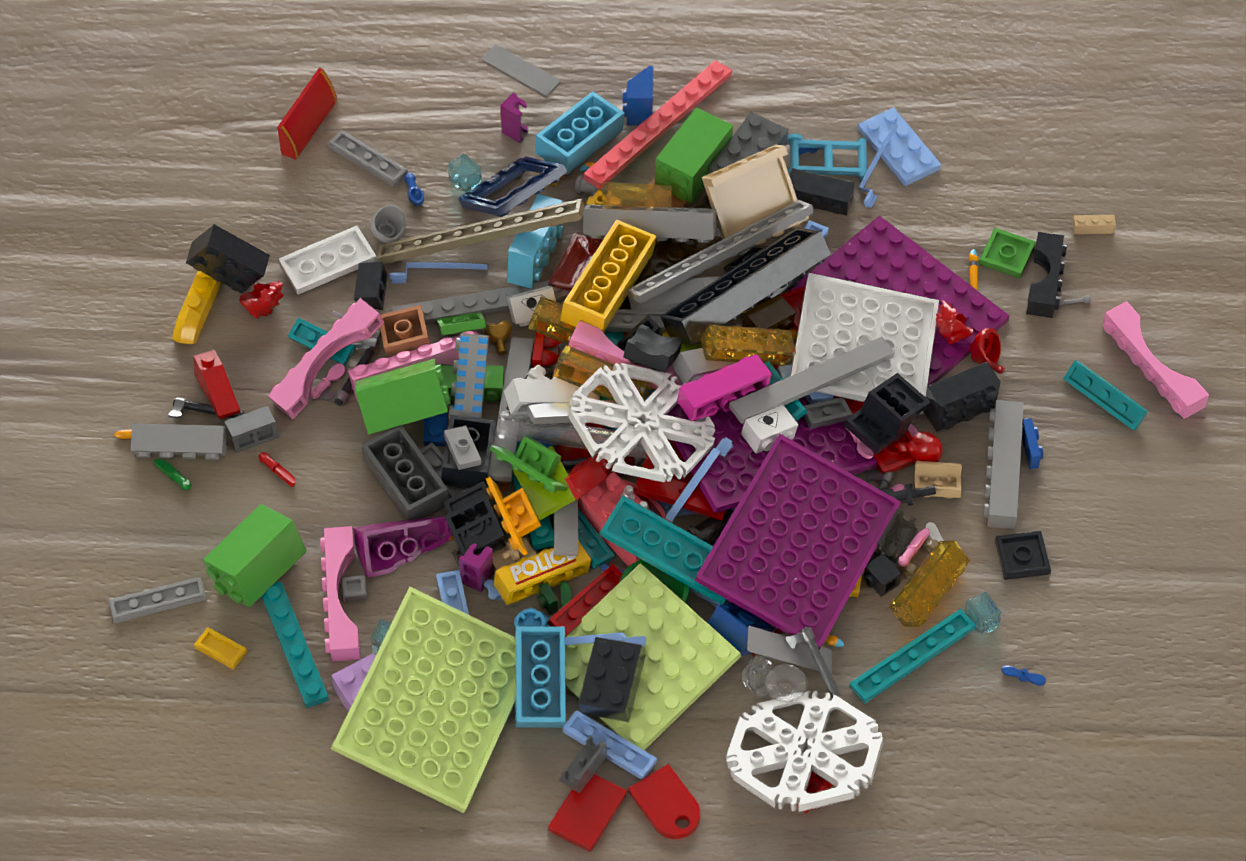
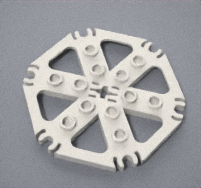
M615 363L613 371H611L605 365L603 370L600 367L572 395L569 404L571 406L569 419L592 458L598 453L596 461L599 462L601 459L608 460L606 468L609 469L613 466L612 471L660 482H665V480L670 482L673 474H675L679 480L682 475L685 477L712 449L715 438L713 434L715 429L709 416L698 419L695 422L667 415L678 403L677 397L679 387H681L675 384L678 377L674 376L671 378L672 374L620 363V365ZM631 379L654 383L658 388L644 402ZM603 385L609 389L617 404L587 398V396L597 386ZM591 422L618 429L604 443L597 444L588 432L585 423ZM667 439L691 444L696 448V451L686 462H682ZM640 442L655 468L649 470L647 468L631 466L624 462V458Z
M811 691L757 703V706L751 707L753 715H748L744 712L743 718L741 716L739 718L726 755L727 766L731 770V777H733L734 781L774 808L777 801L778 807L781 810L784 804L790 803L791 811H795L797 804H799L798 809L800 812L854 799V795H860L858 786L867 789L868 783L870 785L872 783L883 746V737L881 732L878 733V724L875 723V720L833 694V699L830 701V693H826L825 698L819 699L817 691L812 693V698ZM794 704H802L805 707L798 730L775 716L772 711ZM834 709L841 710L857 721V724L854 726L824 733L830 712ZM747 730L755 732L773 744L750 751H744L740 748ZM806 745H808V749L804 752L802 756L801 751H803L804 748H806ZM869 748L865 764L862 767H853L836 756ZM785 768L780 785L775 788L767 787L752 776ZM812 771L836 786L834 789L814 794L805 792Z

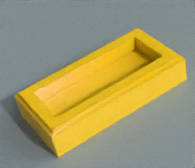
M209 627L205 629L194 644L195 649L233 670L247 653L246 647Z

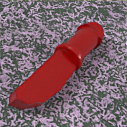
M261 452L258 458L261 463L263 462L289 486H295V477L289 471L280 466V463L274 461L268 453Z

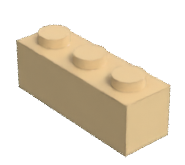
M1074 215L1072 221L1073 235L1114 234L1116 227L1115 216Z

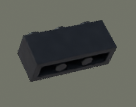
M792 168L790 179L797 200L811 204L813 209H821L847 216L854 196L855 183Z

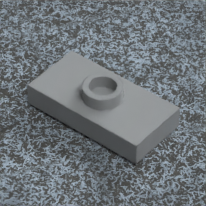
M466 426L444 430V438L459 470L481 465V458Z

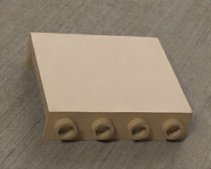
M774 145L702 177L712 209H717V225L722 239L798 201L783 156L788 154L786 146ZM809 216L802 221L793 223L788 228L793 229L802 226V222L808 220ZM780 230L774 233L772 237L780 236L785 232ZM763 239L755 243V245H759L766 242V239ZM746 248V249H744V250H742V251H740V252H738V253L745 252L746 250H748V248Z

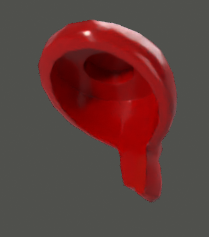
M984 328L976 335L969 346L971 359L978 364L987 362L992 370L1002 374L1005 367L997 364L1001 354L1000 337L993 328Z
M918 432L911 437L908 443L895 444V447L900 452L911 453L917 461L940 462L942 458V443L940 439L930 432Z

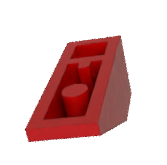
M215 350L193 356L194 376L218 418L222 419L240 413V408L229 379Z
M596 454L593 458L590 457L574 466L565 478V481L575 500L608 478L611 473V468H606L608 460L601 459L597 462L598 454Z

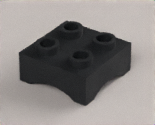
M641 324L633 338L627 341L623 358L630 360L634 364H642L651 367L652 370L665 373L680 354L683 339L660 336L649 327Z

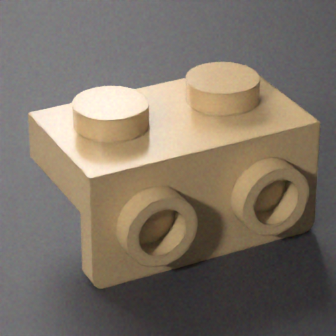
M917 461L915 463L914 489L935 485L936 494L924 497L961 498L962 465L957 463Z

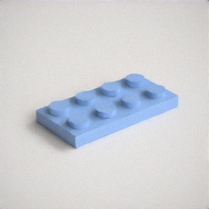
M894 107L858 124L860 133L873 149L878 152L881 144L896 122L898 127L880 157L904 186L940 170L941 163Z

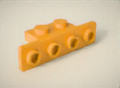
M486 478L489 485L486 490L491 499L496 501L494 508L497 514L504 519L501 521V524L506 533L511 535L509 538L511 546L515 551L519 549L524 556L527 555L528 552L521 537L541 526L527 493L521 488L503 498L499 487L492 478Z

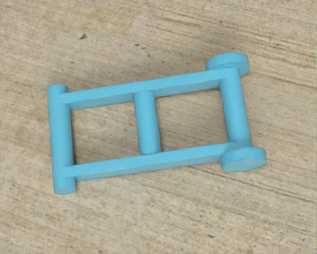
M800 134L788 135L787 144L790 145V168L787 170L789 176L792 168L820 175L859 176L861 180L864 178L867 172L866 139L860 138L858 142L803 140ZM799 148H824V167L799 166ZM833 149L858 150V168L833 167Z

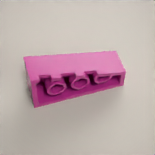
M757 354L751 357H744L735 364L726 365L712 374H705L698 380L683 384L679 387L677 402L691 421L715 415L719 409L727 412L731 410L729 408L730 402L769 386L772 373Z

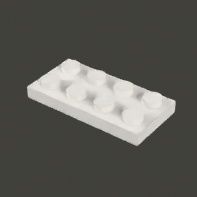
M354 226L278 259L280 267L297 295L357 270L359 263L377 261L374 251L358 226Z

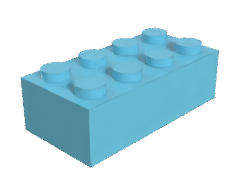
M592 91L536 135L535 154L546 161L563 164L567 170V175L623 131L625 112Z
M538 194L530 210L563 203V200ZM562 224L516 235L508 250V283L532 289L535 282L540 281L542 269L547 267L549 263L550 253L555 252L557 240L563 236L564 226Z
M516 626L515 728H563L565 725V627Z

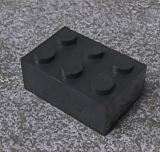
M213 224L191 243L186 264L229 286L232 290L243 293L264 277L270 255Z
M984 362L927 386L926 398L931 402L928 408L924 410V413L936 432L950 429L962 421H969L983 412L988 413L991 408H995L1000 380L990 365Z
M450 415L448 430L463 426L467 427L481 458V465L459 470L446 442L441 480L445 485L471 488L482 481L487 483L486 478H488L492 454L490 448L491 445L493 446L496 421Z
M595 637L578 702L582 714L624 722L630 721L646 657L642 645Z

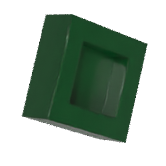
M548 582L539 585L537 599L542 609L546 608L549 616L557 613L558 600Z

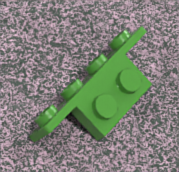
M524 436L516 454L504 447L491 445L490 451L497 454V459L506 463L510 462L514 470L527 473V478L543 483V488L553 493H556L557 490L566 491L567 486L553 478L562 456L533 438Z

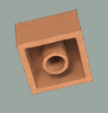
M421 305L380 315L384 321L380 330L387 358L396 356L402 351H411L418 349L421 345L431 344Z

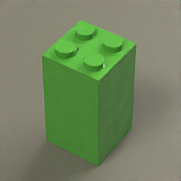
M696 107L657 156L655 162V186L662 191L675 195L680 200H685L692 204L705 187L702 177L708 175L709 167L732 138L733 125Z
M431 359L356 381L355 393L368 434L448 412V404H451V397L448 386H443L442 384L444 383V373L441 364L436 365L435 359Z
M260 504L203 561L207 567L206 573L215 583V590L220 595L229 596L235 603H242L250 608L307 550L293 520Z

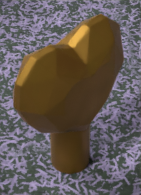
M503 320L498 324H487L486 328H484V335L489 336V340L496 343L498 355L506 354L504 341L511 334V322Z

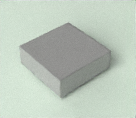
M365 575L341 578L344 602L367 599Z

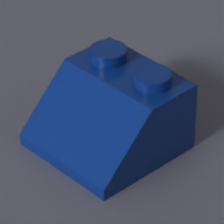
M653 66L646 67L627 81V90H623V103H627L623 104L627 125H640L652 115Z
M733 602L718 605L708 621V624L741 653V656L752 653L747 650L749 626L772 633L775 629L763 619Z

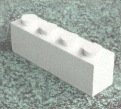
M516 378L510 382L504 390L510 414L528 415L526 412L527 404L570 402L572 395L587 380ZM596 388L587 398L599 400Z

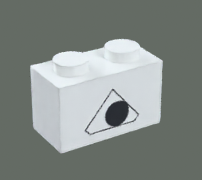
M550 286L506 297L512 322L519 324L520 327L530 325L532 320L538 318L541 321L553 319V315L559 313L553 287Z
M784 405L746 419L741 435L757 454L764 450L769 451L779 433L793 440L798 424Z

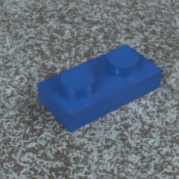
M448 412L424 419V447L430 443H433L435 446L446 445L444 430H447Z
M1032 418L1023 419L1022 441L1029 469H1038L1040 459H1043V448L1041 445L1038 446L1039 432L1038 428L1034 427Z

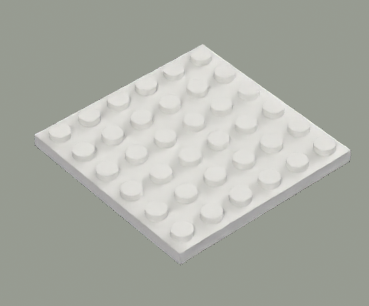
M808 273L790 376L883 337L895 352L893 358L815 392L864 402L869 391L898 373L926 397L939 300Z

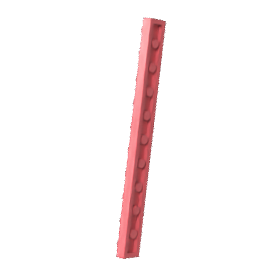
M716 60L712 62L584 172L583 179L598 189L603 188L731 77L732 70Z

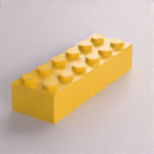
M616 219L565 299L560 321L575 327L579 321L601 329L604 333L628 295L627 289L633 287L652 256L656 235Z

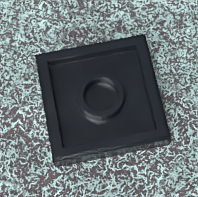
M1041 531L995 536V544L1004 580L1049 575L1051 573Z

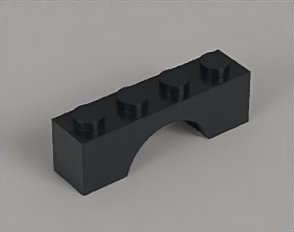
M1038 232L1033 262L1040 265L1048 276L1040 282L1031 283L1026 310L1028 315L1052 318L1054 309H1059L1060 297L1056 296V293L1061 292L1063 279L1058 278L1059 275H1063L1065 262L1061 261V257L1065 258L1067 245L1063 244L1064 235Z

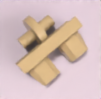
M526 537L522 539L528 552L525 556L519 549L515 551L510 542L506 543L505 548L493 553V563L496 570L502 566L517 563L522 558L537 555Z

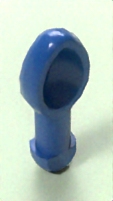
M407 173L405 175V182L409 188L408 199L413 205L420 206L424 202V193L417 187L415 175Z

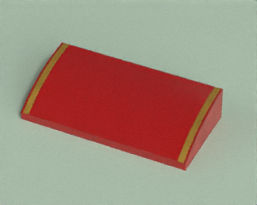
M318 68L277 126L281 154L295 160L337 102L334 87L327 74L321 68Z

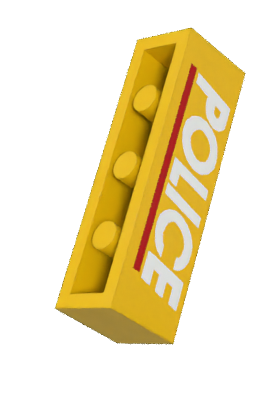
M579 541L578 556L554 555V548L545 549L537 555L522 558L517 563L509 566L500 567L495 572L493 585L506 605H510L539 593V585L548 582L552 588L561 584L562 581L566 582L588 573L591 558Z

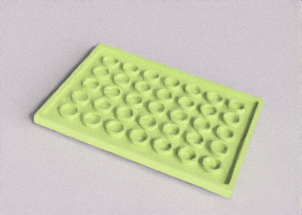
M409 586L331 750L464 813L515 702V637Z

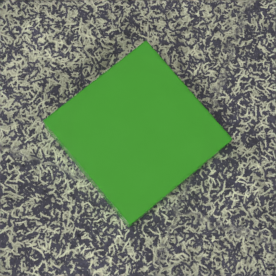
M994 228L980 258L979 265L1020 279L1035 248L1036 241Z
M481 312L437 319L438 329L442 335L486 328L485 319Z

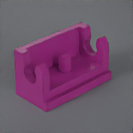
M513 92L500 105L501 131L503 134L521 143L523 141L521 130L528 133V128L521 123L522 112L519 110V105L527 108V103Z
M473 544L465 555H461L459 558L460 576L462 584L482 593L485 588V581L491 579L494 574L493 550L486 547L480 555H474L473 552L476 550L477 544Z

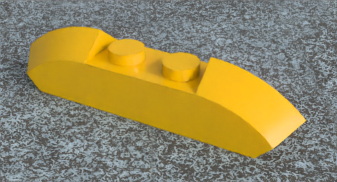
M201 271L197 272L176 320L172 340L184 344L196 343L220 289L221 282L214 280Z

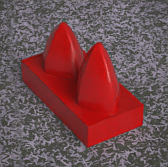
M537 323L532 368L536 365L542 367L555 364L558 355L545 348L557 347L558 344L567 341L566 338L558 333L546 331L545 323Z

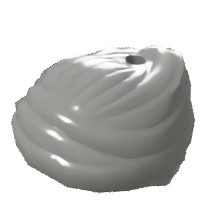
M387 204L373 215L370 227L374 237L386 244L399 241L406 231V219L401 208L394 204Z

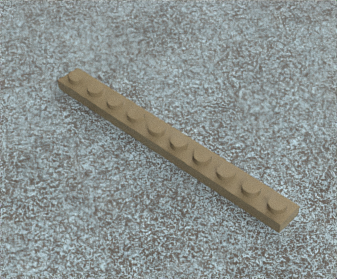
M582 199L382 244L379 246L376 260L377 262L382 261L383 264H392L396 261L413 259L417 256L431 255L439 251L453 250L461 246H471L483 241H493L505 236H514L518 233L532 232L540 228L575 222L582 219L585 205Z

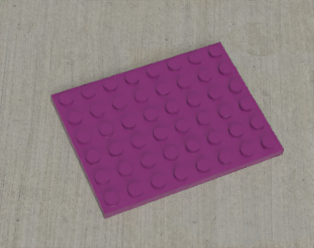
M880 215L826 258L823 263L809 272L939 300L937 314L940 312L939 306L942 305V300L951 304L953 308H956L958 313L964 314V317L967 319L965 321L966 326L972 328L974 333L954 345L948 344L947 339H943L941 334L938 333L939 327L935 326L927 386L938 382L971 353L969 346L981 330L993 328L997 331L1009 321L1010 315ZM808 274L798 281L797 286L789 289V292L806 286Z
M805 397L798 399L803 406L809 405ZM678 403L667 413L668 416L690 420ZM719 409L715 415L709 416L715 429L713 434L715 440L712 449L716 448L725 437L732 441L731 444L733 446L725 458L721 455L717 456L698 483L714 513L737 507L769 452L764 450L756 454L741 435L744 423L741 424L731 410L725 412L723 409ZM803 416L796 421L798 427L792 441L853 475L877 467V461L874 457L867 459L858 453L857 443L854 442L850 432L846 430L844 426L845 421L809 429ZM674 441L686 462L696 451V448L691 444ZM712 449L691 470L693 476L698 471L700 466L703 464V462L710 454Z
M779 433L694 581L791 636L799 633L805 627L811 628L815 635V643L820 650L901 501Z

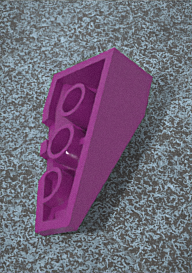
M445 516L377 523L353 528L356 552L367 578L390 574L397 570L396 568L415 560L417 556L426 551L429 552L452 537V532Z

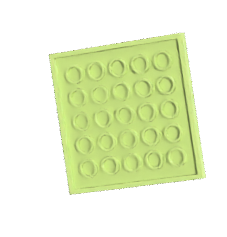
M641 563L582 618V622L566 636L624 633L628 638L635 636L646 637V645L643 646L646 657L630 721L624 722L598 717L614 733L642 750H645L741 657V653ZM594 643L565 645V687L578 700L580 699Z

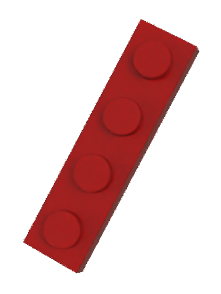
M614 564L610 565L554 614L547 624L550 627H565V637L569 635L582 622V618L619 584L623 573Z

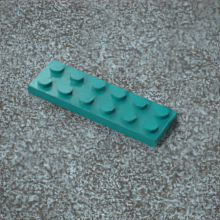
M622 495L599 535L721 605L724 604L726 598L694 581L713 546Z

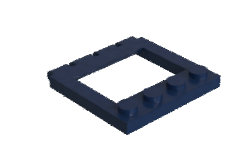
M525 156L508 165V168H503L492 175L491 179L488 178L475 186L474 190L471 189L461 195L459 202L464 208L503 217L509 214L510 209L526 203L527 198L544 191V187L558 182L561 176L567 173V170L563 164ZM527 170L540 173L525 181V184L508 192L503 198L496 201L484 199Z

